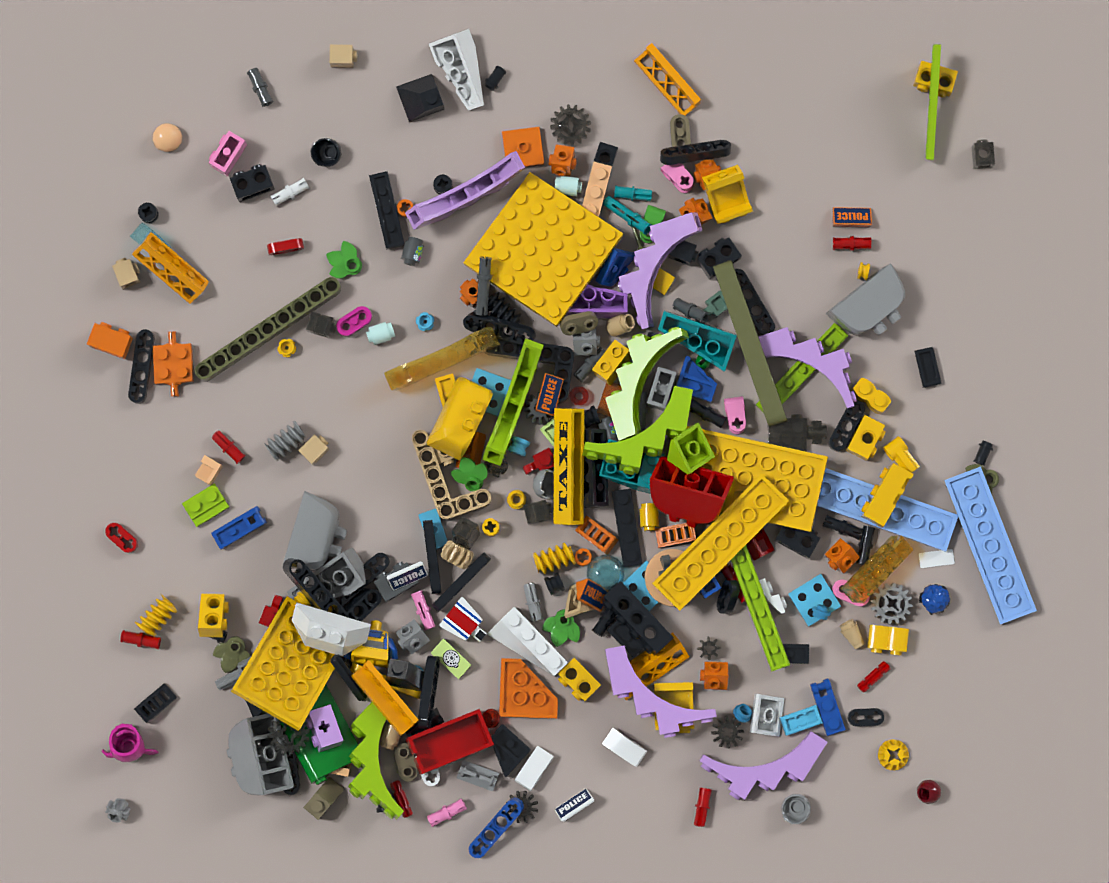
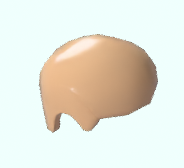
M161 124L153 132L152 141L158 150L171 152L176 150L182 143V133L173 124Z

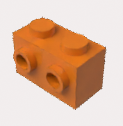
M101 322L100 325L94 323L87 345L126 359L133 338L129 335L130 332L121 328L118 331L113 330L111 325Z

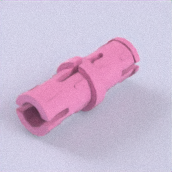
M423 591L411 594L417 608L416 614L420 616L424 630L436 627L430 613L431 608L427 605Z
M461 798L448 806H442V809L428 815L427 818L431 826L434 827L442 821L451 820L456 814L467 810V807Z

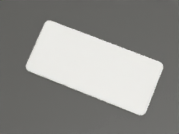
M947 549L946 552L939 550L919 553L921 568L955 563L953 549Z

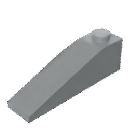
M353 548L342 552L313 573L334 598L352 594L366 584L363 563ZM308 577L304 579L305 587L309 584ZM295 585L287 593L294 600V597L297 596L296 593L300 590ZM320 591L316 594L317 601L321 598Z

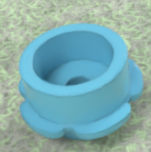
M427 312L421 313L416 318V324L421 331L433 328L434 317Z

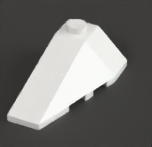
M467 29L429 43L438 67L441 66L447 74L445 77L448 82L451 81L456 87V93L467 110L483 106L476 46L470 30Z

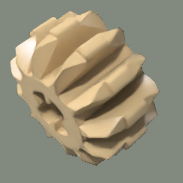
M451 540L444 544L440 554L444 560L462 569H467L474 556L472 551Z

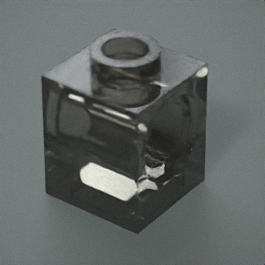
M982 139L977 140L972 145L973 169L993 168L995 165L993 142ZM979 150H985L988 156L986 158L981 157Z
M311 311L306 330L309 333L330 338L331 334L334 335L337 324L334 323L335 319L333 317Z
M546 500L523 505L528 525L550 520V515H553L551 503L547 504Z
M462 516L452 529L453 541L470 550L480 536L478 524Z

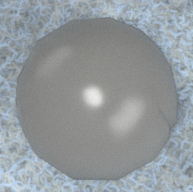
M542 469L534 477L533 489L538 497L548 500L554 499V471Z
M792 794L785 798L781 806L783 818L790 824H801L806 821L811 812L808 799L801 794Z

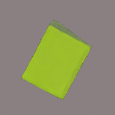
M699 422L670 441L667 460L686 474L692 473L715 457Z

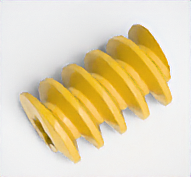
M565 542L562 543V549L555 545L554 552L549 547L547 554L543 550L540 551V556L536 552L533 553L538 573L541 570L544 574H547V568L554 572L555 565L560 570L561 563L568 567L569 560L573 565L576 564L571 546L569 544L568 547Z
M162 594L163 600L155 599L158 604L157 606L150 605L152 612L145 610L147 617L140 616L142 623L135 621V624L148 635L156 636L154 629L159 631L162 629L159 623L166 625L165 617L171 619L170 612L177 613L175 606Z

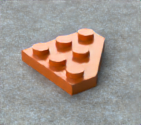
M501 658L499 716L557 719L558 699L521 659Z

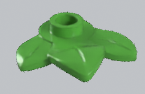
M342 242L341 251H332L326 254L329 263L333 266L329 274L334 278L341 279L348 274L356 275L362 269V262L357 257V250L349 242ZM355 263L356 268L350 269L349 265Z
M463 457L460 461L459 469L452 470L451 475L456 482L465 484L466 489L473 492L481 489L483 486V480L487 478L488 469L484 463L476 465L472 459Z
M565 609L558 611L555 616L548 617L543 624L542 630L551 632V641L556 647L562 645L567 638L574 642H578L580 638V627L574 622V616L567 618V622L561 621V617L565 614Z

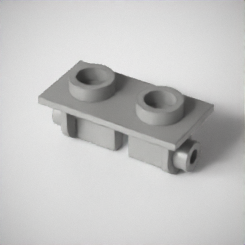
M463 760L457 779L493 791L499 773Z

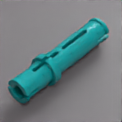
M611 196L605 198L603 206L627 221L630 227L637 228L645 235L649 234L652 224L642 219L639 213L632 212Z

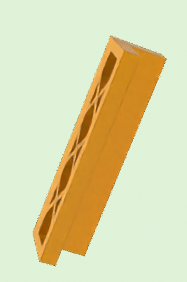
M652 43L646 47V51L634 60L637 66L679 114L686 116L701 103L700 97ZM649 55L653 60V67H645L640 61ZM654 71H662L665 74V81H657L654 78ZM667 85H675L678 89L677 95H669L666 92ZM679 99L688 100L691 106L683 111L679 107Z
M152 232L146 236L142 244L132 253L136 259L189 304L204 291L209 283L204 276ZM144 249L149 253L150 257H144L140 251ZM155 263H161L165 270L158 269ZM170 275L176 276L179 282L172 281ZM185 288H190L195 293L190 296L185 292Z
M673 632L671 635L674 638L655 656L644 651L630 661L635 674L640 680L642 675L650 673L647 679L641 680L646 687L690 657ZM681 650L683 654H681L677 658H673L674 653ZM665 662L663 668L657 669L658 664ZM629 692V697H624L626 701L633 696L632 692Z
M369 660L351 676L400 736L418 722V718Z

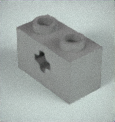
M658 367L646 406L662 411L665 410L676 372Z

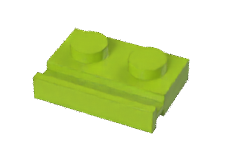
M215 483L182 503L196 527L230 508Z

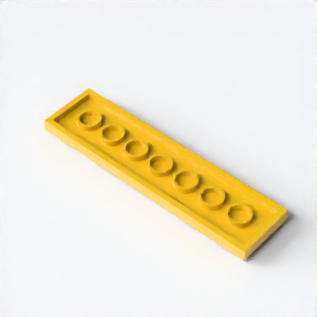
M761 474L652 584L680 611L789 500Z

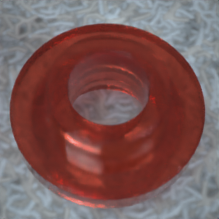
M578 386L571 390L570 400L573 404L581 406L588 401L589 394L584 387ZM581 393L583 398L578 400L575 395Z
M495 709L486 710L482 714L488 728L497 727L500 721L498 711Z

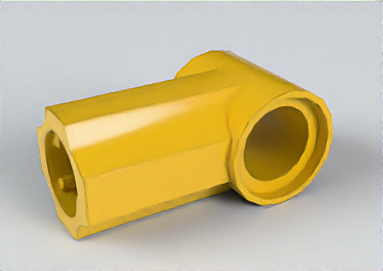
M899 436L883 447L887 456L905 470L912 473L920 467L909 453L905 442Z

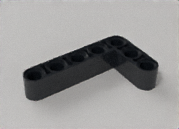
M490 336L484 337L481 341L482 351L491 356L519 359L523 345ZM487 341L495 343V347L492 350H487L484 347ZM540 343L544 345L542 351L549 349L552 355L549 358H543L541 355L539 363L555 365L554 376L556 377L559 371H566L568 373V377L563 380L561 388L565 392V397L558 399V404L564 403L569 395L574 352L569 347ZM506 344H512L514 350L507 353L503 350V347ZM568 352L571 358L568 361H563L560 358V354Z
M289 558L283 563L285 574L317 609L328 612V608L332 605L334 609L332 613L362 621L381 602L382 597L378 590L364 588L343 608L302 560ZM293 563L297 564V569L295 572H292L291 566ZM308 577L309 584L305 587L304 579ZM320 591L321 598L317 601L316 594ZM369 593H372L373 598L369 602L367 597ZM356 606L359 607V613L357 615L354 614V609Z

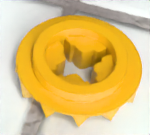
M891 739L885 741L880 746L878 759L884 768L899 770L906 765L909 759V752L903 742ZM899 748L897 756L900 759V761L898 759L896 760L895 758H893L888 762V760L890 759L889 757L891 755L889 754L887 749L895 751Z

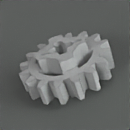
M885 583L884 589L879 586L877 588L879 593L874 592L872 594L876 598L875 600H870V603L875 604L871 610L877 611L874 617L881 616L880 622H884L886 619L888 625L892 623V620H894L895 624H898L899 618L903 621L906 620L904 614L910 615L911 612L907 609L913 607L912 604L908 603L912 597L906 596L909 592L908 590L902 591L903 585L896 588L895 583H892L891 587ZM887 591H895L898 594L896 596L890 595ZM880 597L883 600V605L881 608L879 607ZM888 599H889L890 601H891V600H895V603H894L895 609H894V607H890V608H889V607L887 606V605L889 604ZM901 600H904L903 610L900 608ZM893 612L896 616L890 617L885 615V613Z

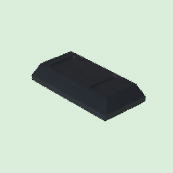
M933 347L915 350L914 353L923 388L942 384Z

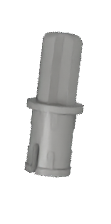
M525 584L523 586L527 599L525 604L528 605L531 622L543 619L539 604L541 600H538L535 584Z

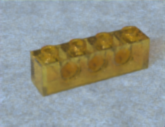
M891 536L841 589L853 603H864L908 557L913 548L903 536Z

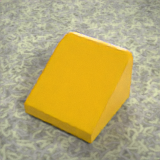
M659 268L653 289L665 295L674 282L675 277Z

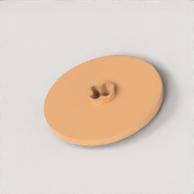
M667 549L659 552L649 561L645 570V585L649 594L654 600L665 606L675 607L652 583L659 577L658 572L663 570L660 561L661 556L669 554L672 564L684 552L679 549Z

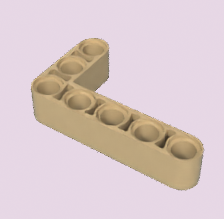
M424 430L415 431L412 434V442L440 518L451 520L487 507L491 503V494L486 489H479L451 499L434 449L426 443L429 435ZM417 435H425L426 441L423 444H418L415 441ZM425 452H430L433 457L431 461L424 462L422 455ZM430 471H438L439 477L436 480L429 479L428 474ZM443 488L445 490L444 497L437 498L435 496L436 489ZM481 493L487 494V502H478V495ZM468 500L470 502L469 508L466 510L459 507L460 501ZM444 506L451 507L452 512L449 516L441 514V509Z

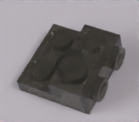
M794 414L791 415V418H787L786 422L771 427L768 426V444L807 452V418H803V415Z

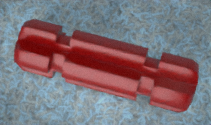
M883 661L857 687L860 691L866 692L870 685L875 684L883 676V673H887L890 670V666Z
M396 780L390 783L392 791L395 792L394 796L397 804L404 811L402 813L403 818L411 816L413 812L411 807L408 806L409 802L404 790L401 789L400 781Z

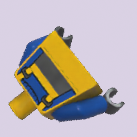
M372 620L367 642L343 656L344 662L348 663L349 669L352 662L364 664L369 660L374 666L388 668L390 658L398 660L397 647L393 639L388 637V632L381 630L382 622Z

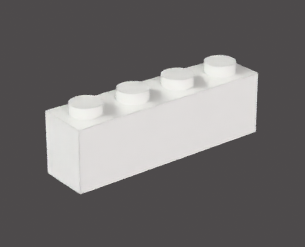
M515 607L487 633L490 637L552 676H555L568 664Z

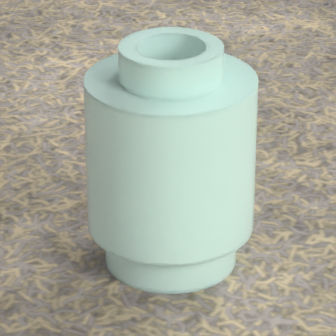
M556 177L555 189L564 195L577 197V194L582 191V182H579L577 177Z
M383 322L368 327L369 331L366 332L369 343L373 342L374 345L392 340L391 338L396 337L391 322Z

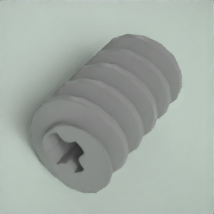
M293 421L294 428L287 425L288 432L280 430L281 437L274 434L275 441L270 438L267 439L269 445L265 444V446L276 461H279L278 454L283 457L286 456L285 449L290 453L292 452L291 445L298 448L297 441L302 444L305 443L304 437L306 436L296 421Z

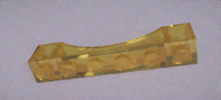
M485 327L443 349L384 372L390 389L397 391L500 344L493 328Z

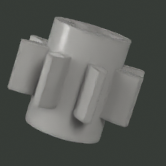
M117 798L114 802L112 800L109 801L105 813L108 814L107 816L111 821L118 823L121 819L127 820L131 808L128 807L127 801Z

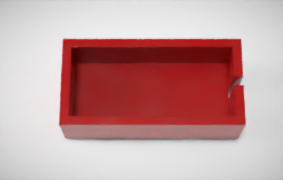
M480 709L406 738L411 754H416L417 756L414 758V762L420 775L494 745Z

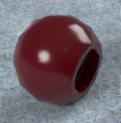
M924 780L917 787V796L923 803L933 804L940 798L941 788L936 781Z

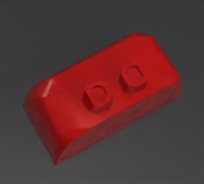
M662 456L650 477L651 498L657 509L669 515V521L679 522L680 519H685L688 526L695 528L698 523L705 524L717 520L734 477L699 467L690 474H686L670 463L667 457Z

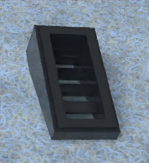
M164 683L136 706L134 710L146 723H149L171 704L177 696ZM163 690L170 699L166 700L160 692ZM158 696L164 704L160 705L154 697ZM151 701L156 706L157 710L154 711V709L148 703ZM145 706L151 715L148 716L142 708Z

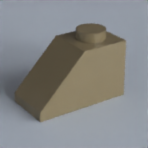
M329 777L303 808L317 820H320L345 789Z

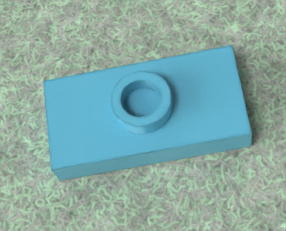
M433 509L419 514L422 527L423 521L433 520L436 549L442 548L448 540L437 510Z
M817 705L779 717L786 736L823 723Z

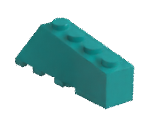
M664 310L658 330L664 334L669 333L668 330L674 327L686 330L689 338L680 342V344L725 372L737 334Z

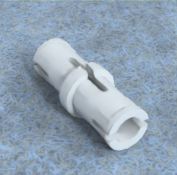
M302 178L290 186L286 185L285 189L271 195L274 204L278 206L290 198L294 199L297 194L310 188L305 179Z

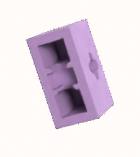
M331 704L311 710L305 723L308 730L311 729L313 736L311 740L313 746L317 747L319 752L340 746L343 738ZM321 725L323 728H327L325 733L323 730H319Z

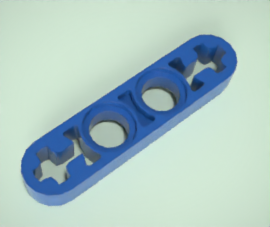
M514 797L508 800L469 846V854L472 857H483L521 814L524 805L519 798ZM517 804L518 807L509 815L507 812L511 809L512 805ZM500 816L505 817L507 825H499L497 818ZM487 830L493 831L495 838L492 840L488 839L485 832ZM483 841L485 844L476 852L475 848Z

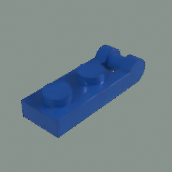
M258 506L211 532L220 550L268 523L265 517L261 516V510ZM253 516L256 522L250 524L248 518Z
M824 679L823 682L818 684H810L826 736L846 730L829 679ZM826 690L827 695L820 697L819 691Z

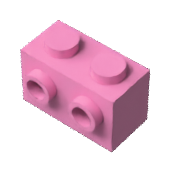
M231 131L222 136L219 147L209 157L210 166L225 176L229 175L247 146L244 139Z

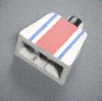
M463 597L458 600L439 624L441 628L465 641L470 636H473L481 642L487 634L479 627L483 619Z

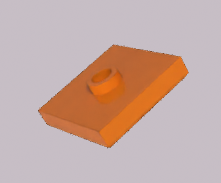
M540 127L502 131L505 157L517 151L525 167L544 165Z

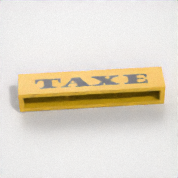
M554 408L553 524H584V456H582L584 449V409Z

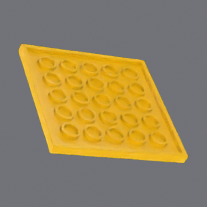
M529 172L463 264L478 274L479 257H491L490 274L492 279L490 283L557 327L610 255L613 248L621 240L623 233Z

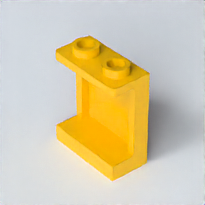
M738 165L702 177L712 215L717 224L729 222L736 217L746 216L753 211L744 185V175Z
M693 682L654 683V694L670 704L685 709H693ZM654 712V713H655V730H659V728H658V723H657L656 712ZM682 723L678 724L679 733H690V729H694V725L682 727Z

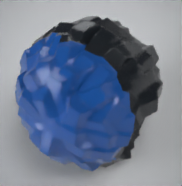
M938 584L926 586L919 596V603H923L930 615L943 613L950 604L948 590L945 586Z

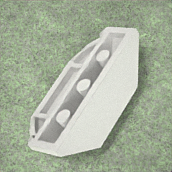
M297 602L292 617V622L305 646L335 655L339 654L340 656H344L366 643L371 624Z

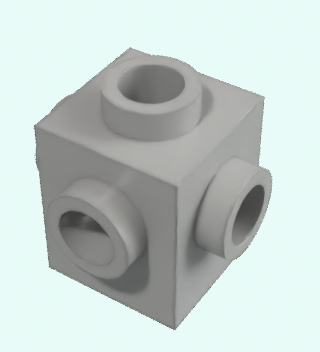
M596 328L592 331L573 335L574 356L597 355V347H600V335L596 336Z
M415 619L396 632L400 638L397 642L403 650L408 649L411 654L430 641Z

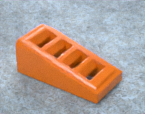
M587 515L584 518V524H579L575 529L577 533L606 555L610 553L618 542L614 535ZM591 523L592 526L584 533L585 528ZM595 528H597L598 530H597L596 533L593 535V537H592V538L589 537V536L592 534V532L595 530ZM602 532H603V533H604L603 537H602V538L600 539V541L597 543L596 540L599 538V536H600V535L602 534ZM608 538H610L606 545L603 547L602 545L606 542Z
M686 523L657 528L655 531L658 548L694 542L696 540L695 529ZM688 527L690 538H686L684 529ZM677 529L681 530L682 539L680 540L678 539ZM669 530H673L674 541L670 539ZM664 531H665L666 540H667V542H665V543H663L662 533H661V532H664Z

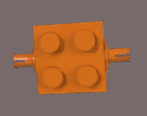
M176 331L168 332L169 343L153 346L154 384L170 385L171 397H178V385L194 382L192 344L176 343Z

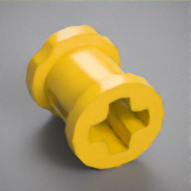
M488 518L482 524V530L489 537L495 536L499 532V524L493 518ZM492 522V525H496V528H493L494 532L485 529V527H488V523Z

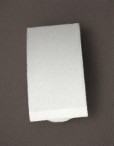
M765 578L759 580L766 601L778 613H785L784 608H787L784 597L780 598L779 594L771 597L770 593L773 592L770 582H766Z
M612 728L602 743L635 767L639 765L647 753V750L634 740H630L616 728Z
M537 746L515 781L529 791H532L554 756Z

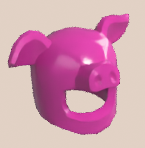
M123 723L111 731L109 736L111 752L102 750L106 757L115 758L121 762L136 761L143 754L154 755L159 753L155 749H146L142 736L132 724Z

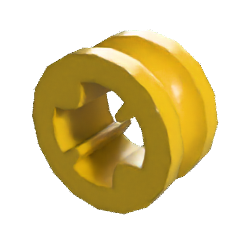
M860 262L857 279L864 278L867 281L870 269L869 263L864 265L863 262Z

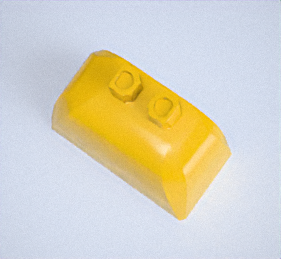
M458 377L426 442L427 445L460 461L493 396L492 390L466 378Z

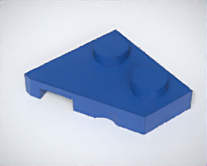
M613 248L595 281L600 285L612 287L619 280V276L625 275L629 271L627 266L634 260L635 253Z
M689 356L685 357L676 386L693 389L692 397L711 403L717 383L698 367Z

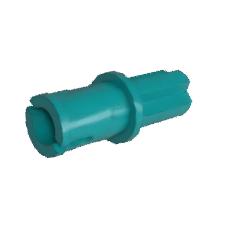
M615 185L614 198L631 199V201L633 199L651 201L652 190L634 188V186L630 188Z

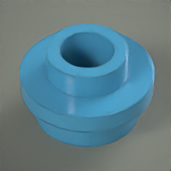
M821 604L812 608V615L823 620H827L828 616H831V612L828 611L829 608Z
M740 704L734 708L733 714L738 721L747 723L751 719L752 710L748 705Z

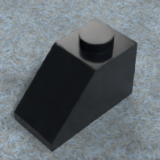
M390 658L385 680L390 686L422 692L425 672L410 662Z

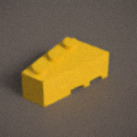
M894 463L888 469L884 467L879 476L882 480L879 485L875 484L870 494L873 496L870 502L866 501L861 509L864 513L861 517L881 528L884 527L897 501L905 491L909 479L914 474Z

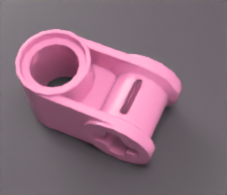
M682 163L663 165L660 168L664 176L681 193H688L693 189V177ZM682 180L684 182L688 181V186L686 184L681 185Z
M740 396L724 399L729 430L733 434H741L746 427L744 398ZM736 420L742 424L739 429H736V426H732Z

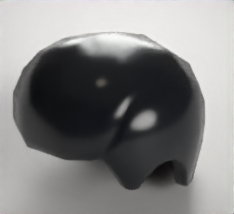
M330 138L317 140L313 143L310 150L311 158L315 164L324 167H331L337 164L342 155L339 144Z

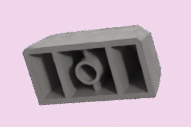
M890 263L881 268L826 312V314L850 334L858 335L872 329L877 335H880L887 329L881 321L883 318L887 317L892 324L901 318L896 308L905 298V289Z
M304 491L284 562L289 558L299 559L311 571H317L326 564L329 556L336 557L341 554L342 547L333 545L335 537L345 540L347 530L338 526L339 511L335 506ZM293 563L291 569H297V564Z
M270 714L246 718L237 723L229 733L227 755L232 759L233 767L231 773L233 777H236L240 788L251 795H266L293 788V779L279 719Z

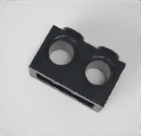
M258 164L252 166L251 170L247 172L238 171L230 178L239 202L275 189L266 165ZM258 175H265L266 178L263 182H256ZM241 181L248 183L245 189L238 188V184Z
M729 237L727 239H719L714 243L715 247L710 250L706 248L698 254L697 263L709 280L716 276L713 266L706 265L705 260L707 258H713L716 263L714 266L730 260L734 264L742 257ZM727 247L731 250V254L724 256L721 253V249Z
M782 526L774 541L809 559L820 540V537L817 536L818 533L814 530L807 532L793 529L795 532L794 537L788 538L785 536V529L789 527ZM803 537L811 539L812 544L810 547L807 548L802 545Z

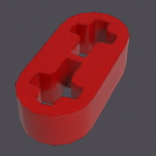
M296 238L268 244V254L278 255L304 249L303 239Z
M118 523L107 525L105 530L106 536L122 551L132 553L137 549L138 542L136 538ZM112 527L119 528L117 531L121 535L120 538L116 535H110ZM125 538L128 541L132 539L133 547L125 549L126 544L122 539Z

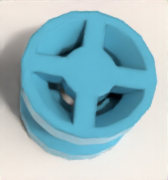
M513 436L512 445L508 447V451L525 457L526 448L529 447L531 442Z

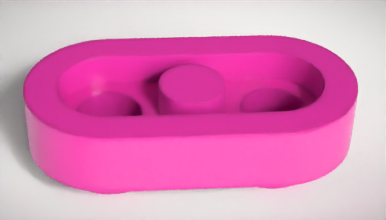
M364 306L357 307L338 320L336 325L337 331L345 337L353 335L371 322V311ZM362 313L366 315L364 320L359 319V315ZM349 324L350 329L344 330L343 326Z

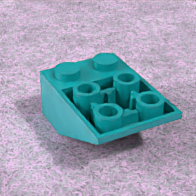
M608 439V443L618 442L615 440ZM643 453L639 472L633 475L620 471V463L610 464L603 460L599 476L631 489L651 494L650 477L660 457H664V453L657 457H650Z

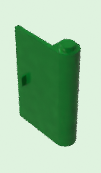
M326 684L311 710L331 704L343 738L340 746L319 752L318 748L313 746L311 740L313 734L311 729L308 730L305 721L301 729L297 731L279 720L311 784L316 783V785L327 781L326 777L330 773L352 763L349 756L358 746ZM321 725L319 730H323L325 733L327 728H323Z

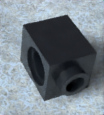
M600 142L594 161L613 167L618 147ZM602 155H608L610 161L603 163L599 158Z
M684 240L670 252L668 258L690 266L691 261H696L699 251H696L697 245Z

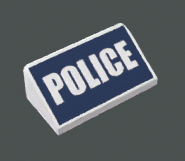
M420 561L388 575L387 580L392 590H397L428 576L423 562Z
M584 789L555 808V812L560 820L564 822L593 803L594 799L589 791Z

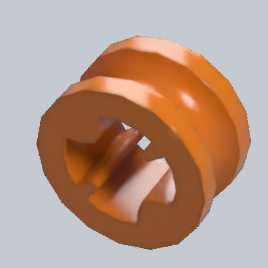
M403 199L397 204V211L400 216L407 218L405 211L401 212L400 210L403 204H406V206L409 204L411 206L409 209H411L413 203L410 200Z
M582 548L576 551L574 558L578 565L586 566L590 563L592 555L589 550ZM582 552H586V556H589V559L584 560L582 563L577 556L578 554L581 555Z

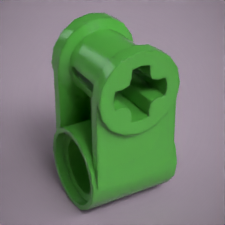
M648 205L643 219L652 225L663 222L666 210ZM640 231L641 241L647 244L652 243L650 236L647 237Z

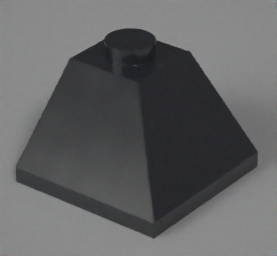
M432 74L396 86L409 122L444 110V104Z

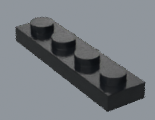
M388 171L369 175L386 250L404 246Z
M631 488L612 491L623 567L642 565Z

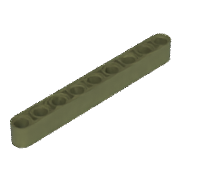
M730 260L713 266L768 426L771 427L786 422L787 417L733 263Z
M334 277L326 278L200 362L195 368L196 376L202 381H210L336 297L341 291L339 281ZM336 283V290L328 291V284ZM315 293L321 295V299L318 302L311 300L312 295ZM298 304L305 305V310L301 313L295 311V307ZM283 314L289 315V320L286 323L279 321L280 316ZM266 325L273 326V331L270 334L263 332ZM250 336H257V342L255 344H248V338ZM235 346L241 347V352L238 355L232 354V349ZM218 357H225V363L222 366L216 365ZM202 368H209V374L207 376H200V370Z

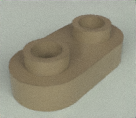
M682 114L673 116L670 121L672 147L678 146V141H683L684 145L691 144L688 118ZM681 122L683 127L678 128L676 123Z
M586 311L563 317L559 326L563 334L574 335L594 330L598 325V319L594 312Z
M401 743L395 748L394 756L399 777L403 781L408 782L416 778L418 769L414 762L415 755L411 754L408 744ZM402 749L407 750V755L405 757L401 756L400 751ZM406 768L411 769L409 776L404 774Z

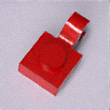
M550 448L533 455L534 462L525 465L523 470L527 475L537 469L540 471L553 468L554 456Z
M275 595L271 607L265 605L259 624L269 627L284 597Z

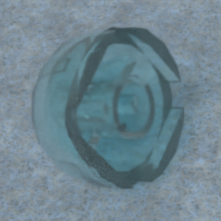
M603 554L590 561L586 576L587 579L599 584L604 591L609 592L620 581L623 582L625 571L623 564L618 558Z

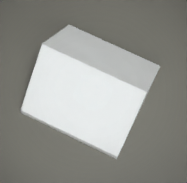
M754 694L749 733L779 737L781 728L779 717H782L784 698Z

